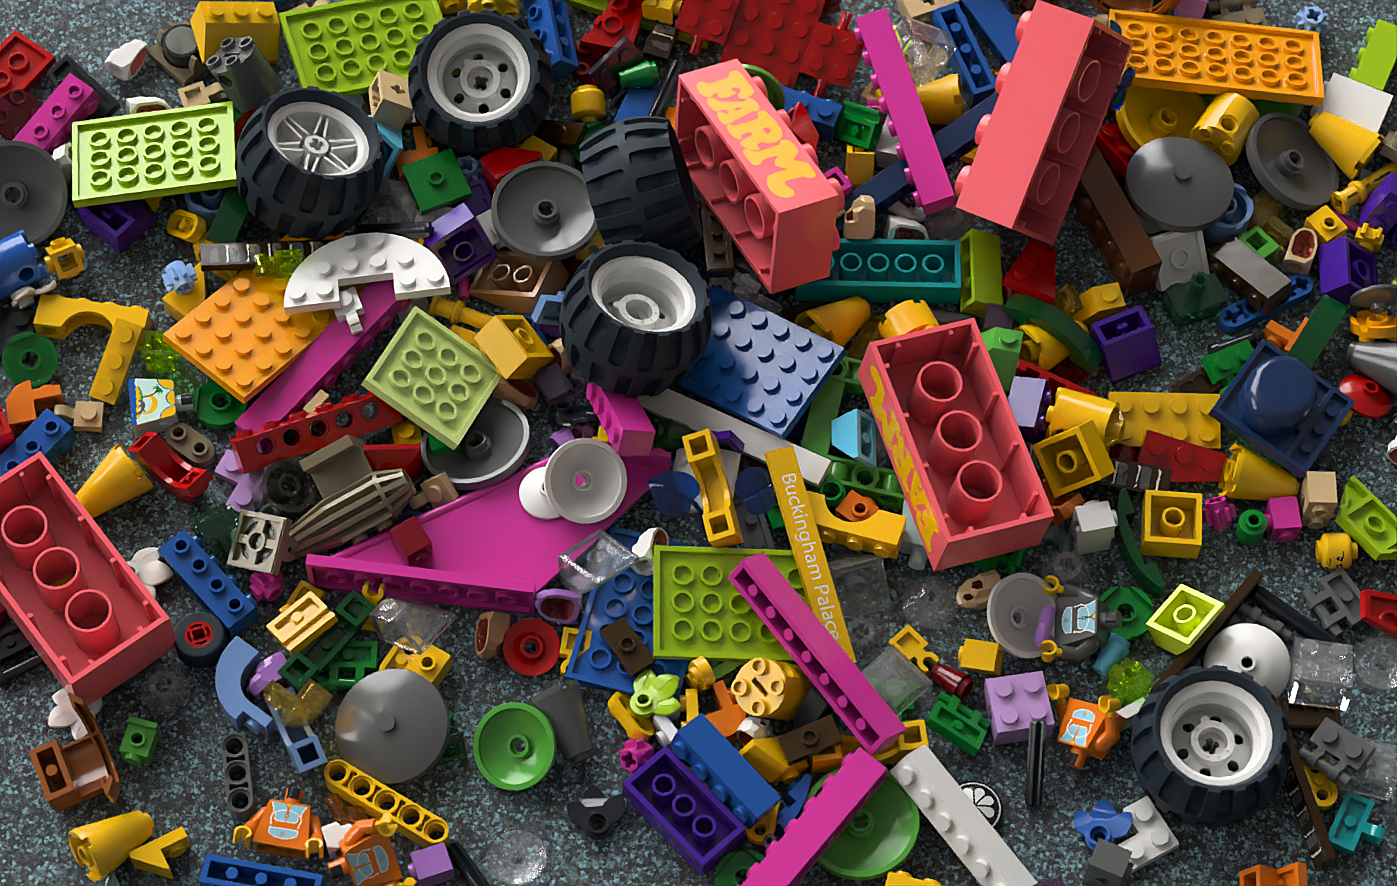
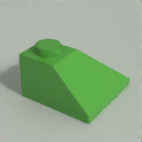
M995 327L982 332L981 336L1005 394H1009L1017 369L1023 332Z

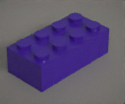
M667 746L662 748L622 783L624 798L701 877L706 875L726 854L732 852L745 840L746 827Z

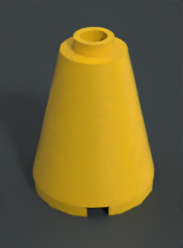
M959 73L950 74L917 87V93L928 124L949 125L965 114Z
M1324 111L1322 114L1317 112L1308 123L1311 127L1309 133L1352 181L1373 158L1376 147L1380 148L1385 140V137L1381 134L1328 111Z
M854 296L804 311L797 316L795 324L844 347L870 319L871 308L865 299Z
M1074 320L1089 334L1085 324L1079 320ZM1035 323L1019 325L1013 329L1023 332L1019 358L1046 371L1061 363L1073 352Z
M119 443L111 449L75 495L92 518L144 494L154 487L146 474L135 461L128 457L129 454Z
M1234 443L1228 451H1232L1233 454L1230 459L1226 458L1220 480L1218 481V488L1223 489V492L1218 493L1219 496L1226 497V499L1268 501L1269 498L1297 496L1300 483L1291 472L1277 464L1270 463L1266 458L1243 445Z
M140 810L74 828L68 833L72 835L68 838V842L79 866L86 865L90 870L86 874L87 877L94 883H100L129 857V852L139 848L153 835L154 822L147 812L142 813Z

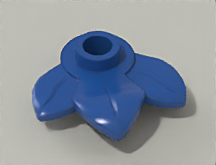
M1102 798L1090 813L1076 811L1074 815L1075 829L1085 837L1086 844L1092 851L1096 847L1097 842L1095 840L1097 837L1104 836L1106 841L1114 844L1116 839L1127 835L1133 822L1131 812L1116 814L1113 805L1107 798Z

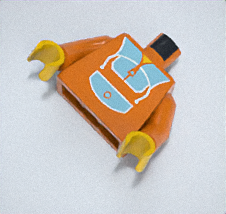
M1049 684L1047 686L1048 697L1051 700H1057L1055 708L1059 722L1058 742L1071 750L1065 764L1074 769L1082 770L1087 756L1097 759L1105 758L1110 748L1119 741L1120 731L1126 722V718L1116 712L1122 707L1121 701L1117 698L1113 699L1111 695L1101 696L1098 700V705L1069 698L1066 701L1065 698L1070 692L1069 687L1066 684Z
M287 788L284 801L269 800L267 806L261 807L244 826H238L234 830L232 843L235 844L238 840H244V847L248 848L253 838L252 843L255 852L309 861L311 853L316 852L319 853V858L324 857V836L321 830V822L318 816L312 814L311 806L301 804L304 791L298 788Z
M385 813L381 819L358 820L344 835V838L338 842L343 857L327 863L333 880L349 874L354 886H415L416 880L412 877L406 878L403 883L399 880L403 877L390 840V836L395 833L398 825H388L393 818L390 813Z

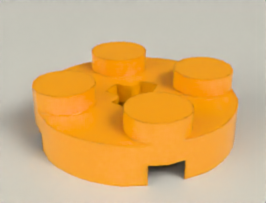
M1371 309L1357 312V318H1354L1352 315L1350 316L1349 329L1353 334L1359 336V341L1370 343L1374 342L1375 339L1381 338L1397 341V312H1395L1394 317L1387 315V311L1382 313H1372Z

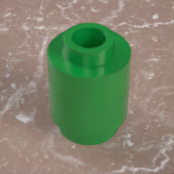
M1254 509L1246 510L1240 515L1235 528V537L1240 544L1250 547L1257 545L1262 540L1267 527L1265 515Z

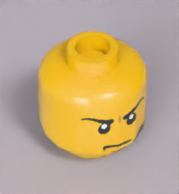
M1345 532L1324 533L1320 540H1316V561L1321 563L1322 567L1327 570L1348 569L1352 564V559L1358 558L1357 542H1352L1350 535Z

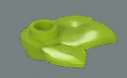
M651 669L640 673L633 685L635 693L630 698L631 711L641 718H648L654 714L664 717L678 711L681 708V704L673 698V695L679 687L680 678L673 674H662L656 677ZM642 701H648L645 704H640Z

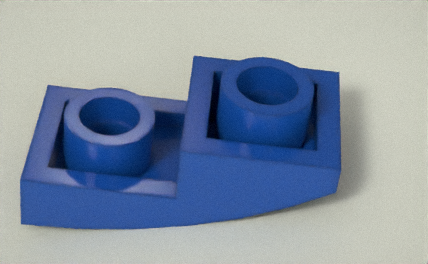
M808 773L801 780L796 778L787 789V804L789 806H785L777 815L776 832L782 837L786 834L784 830L788 823L794 818L798 820L802 815L804 802L811 788V776Z

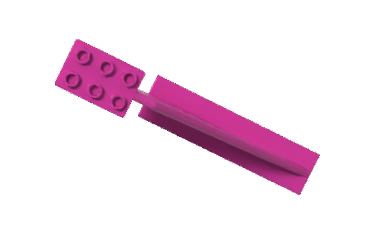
M604 442V443L608 444L609 446H611V447L614 449L613 445H610L609 443ZM652 448L649 456L633 455L632 457H624L618 454L626 469V492L619 507L610 516L601 521L588 524L576 523L562 516L556 519L545 520L532 516L524 509L519 497L520 485L528 473L537 468L546 467L550 457H547L514 472L497 484L474 490L454 501L415 517L432 542L433 554L423 564L407 566L392 544L390 529L331 556L307 554L305 566L309 584L319 589L351 592L354 589L357 593L362 594V588L368 580L370 581V589L373 592H378L381 583H385L386 591L383 597L535 616V595L659 481H670L671 453L660 448ZM579 475L576 478V483L579 486L582 485L584 479Z

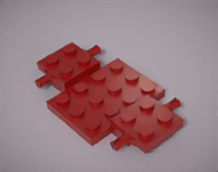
M684 0L674 27L694 38L688 52L692 55L699 56L703 42L721 45L724 47L719 63L738 59L741 64L756 66L769 72L779 83L793 90L800 74L812 77L818 82L813 96L823 99L828 85H837L848 90L850 89L864 50V44H858L855 34L848 30L853 14L843 11L838 26H829L819 22L826 0Z

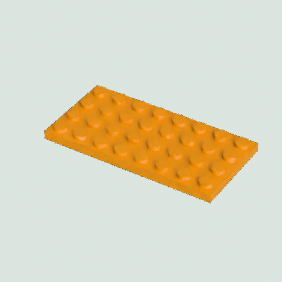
M1115 9L1109 10L1108 27L1134 42L1118 82L1119 85L1197 92L1199 94L1221 95L1230 92L1253 100L1261 99L1280 103H1298L1307 106L1323 105L1324 88L1319 34L1316 31Z
M343 232L335 237L333 235L327 236L323 240L340 239L346 235ZM287 234L280 241L312 240V238L300 237V239L289 237V234ZM297 268L242 270L163 334V341L245 404L284 372L337 317L333 309L285 315V291L291 276ZM371 282L339 286V292L355 287L359 295Z

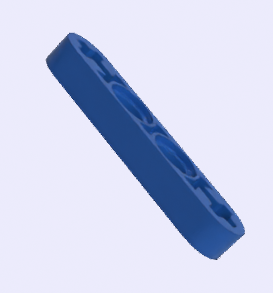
M1296 274L1289 277L1292 280V296L1290 295L1288 300L1268 315L1262 311L1258 314L1250 313L1247 307L1251 304L1246 298L1225 307L1219 314V328L1227 334H1235L1306 301L1312 294V279L1305 274ZM1296 284L1300 287L1305 286V290L1303 291L1301 288L1295 289ZM1228 316H1229L1230 319H1235V318H1236V322H1235V323H1233L1232 321H1227V322H1226V318H1227Z

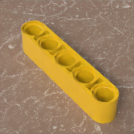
M333 760L326 765L324 777L328 790L374 818L381 819L385 813H390L393 818L388 825L397 824V832L424 848L444 842L446 848L449 846V827L443 819L345 761ZM337 773H342L345 775V777L340 781H334L331 779L332 776ZM360 788H368L370 790L364 796L356 794V791ZM385 802L394 804V807L390 810H382L380 808ZM409 817H417L419 819L414 825L405 823V820ZM435 831H440L444 834L438 840L431 839L429 835Z

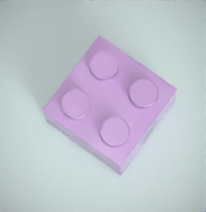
M1043 671L985 680L983 696L988 719L991 722L990 728L994 745L1029 740L1031 720L1045 721L1047 723L1046 738L1051 737L1055 723Z

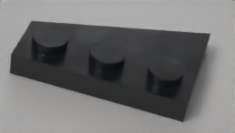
M68 54L47 71L55 89L71 73L95 90L101 101L98 103L96 111L88 115L85 120L111 117L121 107L119 102Z

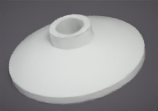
M541 467L531 471L523 479L519 490L520 501L524 509L532 516L545 520L556 519L561 516L552 508L543 490L546 467Z

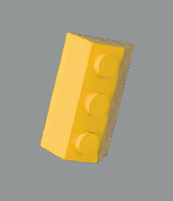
M199 1L190 22L202 63H206L221 48L220 43L228 37L237 39L250 36L269 64H277L280 22L274 2Z

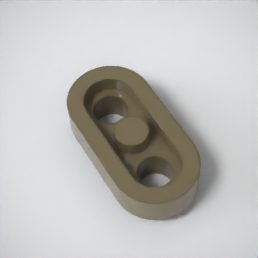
M177 422L167 428L165 432L167 445L195 467L202 468L214 461L215 449L212 442L186 423ZM176 433H183L181 437L174 436ZM198 448H204V449H205V450H204L203 452H201V453L196 452V450H197Z

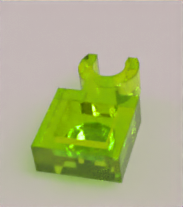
M302 249L274 250V257H269L266 254L254 255L255 265H261L255 266V276L263 277L269 273H274L275 278H291L297 267L302 263Z

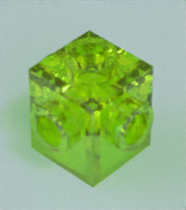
M145 331L144 344L140 345V359L145 361L148 371L156 373L176 371V360H181V354L163 341V334L166 331Z
M1125 657L1120 665L1115 663L1106 676L1109 678L1106 689L1112 697L1119 699L1121 702L1124 701L1127 704H1131L1148 693L1155 676L1149 673L1140 662L1132 661Z

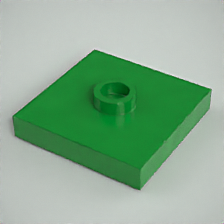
M452 148L401 166L402 173L421 216L472 197V192Z

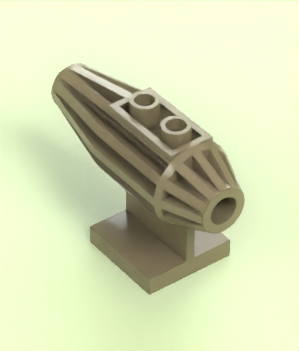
M346 435L299 461L303 471L311 474L323 499L290 527L289 535L294 537L298 543L297 548H291L290 553L295 555L294 560L306 557L307 554H316L346 544L355 545L368 539V535L376 530L378 533H381L394 525L393 521L399 518L400 512L416 494L415 486L407 472L403 468L373 472L364 454L365 444L363 440L351 435Z

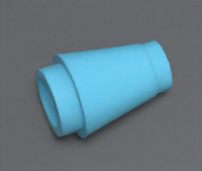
M1111 633L1108 637V644L1100 649L1093 670L1104 677H1108L1130 653L1128 649L1131 644L1122 636Z

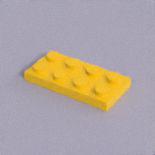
M1109 391L1108 400L1119 402L1120 411L1126 423L1120 444L1127 445L1132 449H1140L1145 431L1148 429L1214 451L1221 449L1220 422L1208 415L1219 400L1220 394ZM1117 442L1113 443V444L1111 445V448H1114V445H1115Z

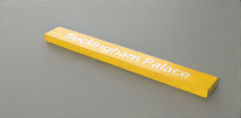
M790 446L767 451L764 454L808 607L855 664L856 658L794 447Z

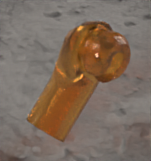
M338 793L331 794L325 799L327 806L338 823L353 825L358 820H364L366 816L365 809L360 805L352 806V808L345 807Z

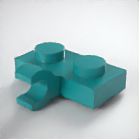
M1347 790L1328 833L1333 848L1352 856L1360 836L1370 844L1380 846L1386 830L1367 822L1374 806V801Z

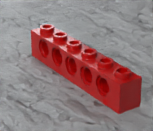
M368 390L369 394L358 397V394L341 398L342 403L333 406L331 402L315 407L316 411L306 414L305 411L289 415L290 420L279 423V420L262 424L263 429L254 432L252 428L235 433L236 438L229 441L239 472L247 474L322 449L346 435L358 437L403 422L402 415ZM371 403L374 407V412L370 417L365 418L363 408L366 404ZM346 412L348 416L347 423L339 427L336 418L339 413ZM319 420L322 425L321 431L317 435H312L310 426L314 421ZM289 429H293L295 439L292 443L286 444L283 439L284 433ZM262 438H267L269 442L268 449L263 453H259L257 450L258 441Z

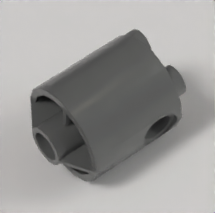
M250 36L237 39L228 37L220 43L221 48L206 61L207 67L239 112L257 109L275 93L278 94L281 89L282 81Z

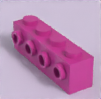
M69 73L13 140L32 143L44 149L52 156L54 150L64 145L72 135V122L84 121L88 115L96 111L101 100L93 88Z
M593 382L589 383L586 389V397L590 401L594 413L597 414L601 427L604 428L609 442L612 443L616 453L624 457H632L633 455L649 456L656 431L638 398H629L626 395L614 392L611 394L603 391L600 386Z

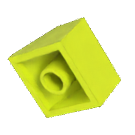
M1180 584L1148 620L1146 626L1157 646L1178 655L1195 643L1223 611L1225 605L1218 600Z

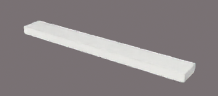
M666 389L660 395L649 397V395L637 397L645 411L663 419L672 418L685 423L694 433L708 428L711 431L717 432L731 430L745 444L742 454L764 464H767L764 455L767 451L793 446L803 481L820 488L832 466V461L782 440L670 389Z

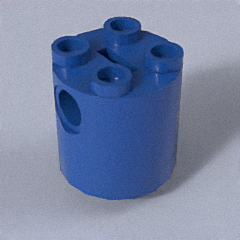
M22 229L0 240V301L21 288L31 286L48 278L42 264L37 263L36 259L39 258L37 249L33 243L29 244V240Z

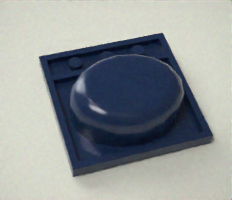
M1263 338L1208 415L1302 479L1356 401L1313 373L1303 361L1287 355Z

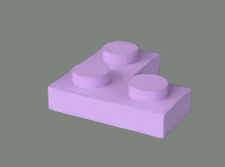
M227 449L214 470L215 477L236 486L225 504V509L237 516L240 515L241 509L257 512L278 477L277 471L269 467L247 474L239 472L234 453Z

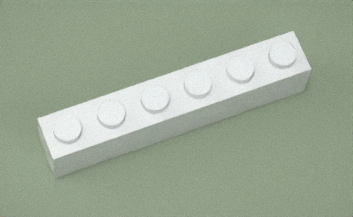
M926 744L906 755L890 771L981 886H1034L1037 884V881Z

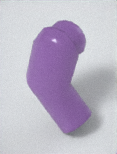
M1050 605L1043 606L1034 636L1035 644L1038 647L1041 646L1044 640L1054 641V637L1050 633L1056 609Z

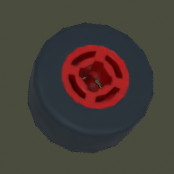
M193 612L184 616L176 624L174 630L176 641L174 645L181 661L190 667L198 669L208 668L218 663L220 656L227 647V636L221 621L217 617L206 612Z

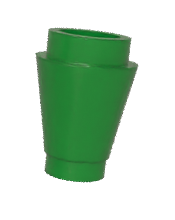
M645 61L623 72H619V80L622 88L653 87V84L659 83V75L655 62L649 63Z
M827 480L818 489V494L825 495L828 510L831 513H835L836 508L845 498L846 490L841 482Z

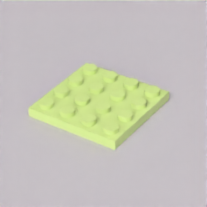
M414 306L361 385L454 450L498 384L501 376L496 372L495 365L489 357H486L482 352L420 308Z

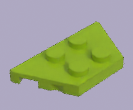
M1354 475L1351 476L1345 485L1335 521L1374 560H1397V517Z

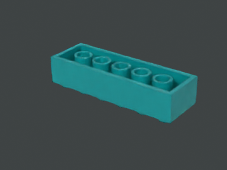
M840 238L839 249L832 252L830 275L796 286L795 301L837 302L859 296L868 303H890L891 299H895L898 303L907 300L920 303V300H924L927 304H959L961 292L960 241Z

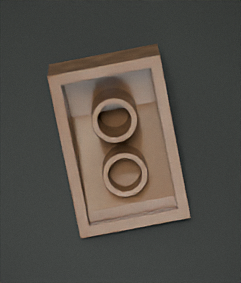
M495 250L499 256L479 269L468 293L472 297L520 314H532L541 294L556 296L558 291H562L570 274L560 260L536 261L522 257L513 251Z

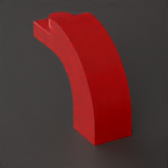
M147 431L127 450L156 482L186 503H191L197 496L203 494L208 489L209 482L213 479L208 470L192 467L177 456L158 433Z

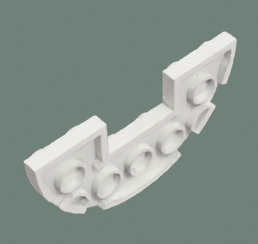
M377 232L345 236L322 246L297 267L285 291V315L341 308L339 286L393 279L397 301L451 294L449 278L438 258L427 248L413 240L394 234Z

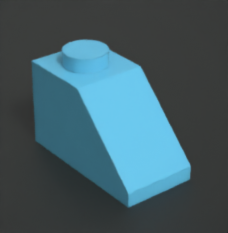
M856 408L832 420V445L871 469L876 468L875 419Z

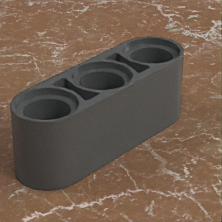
M231 733L225 736L221 742L226 800L231 817L238 822H247L256 813L251 756L246 738L239 733ZM233 747L243 748L238 754L229 753ZM236 774L246 775L241 781L231 780ZM240 801L248 802V805L243 809L234 807Z

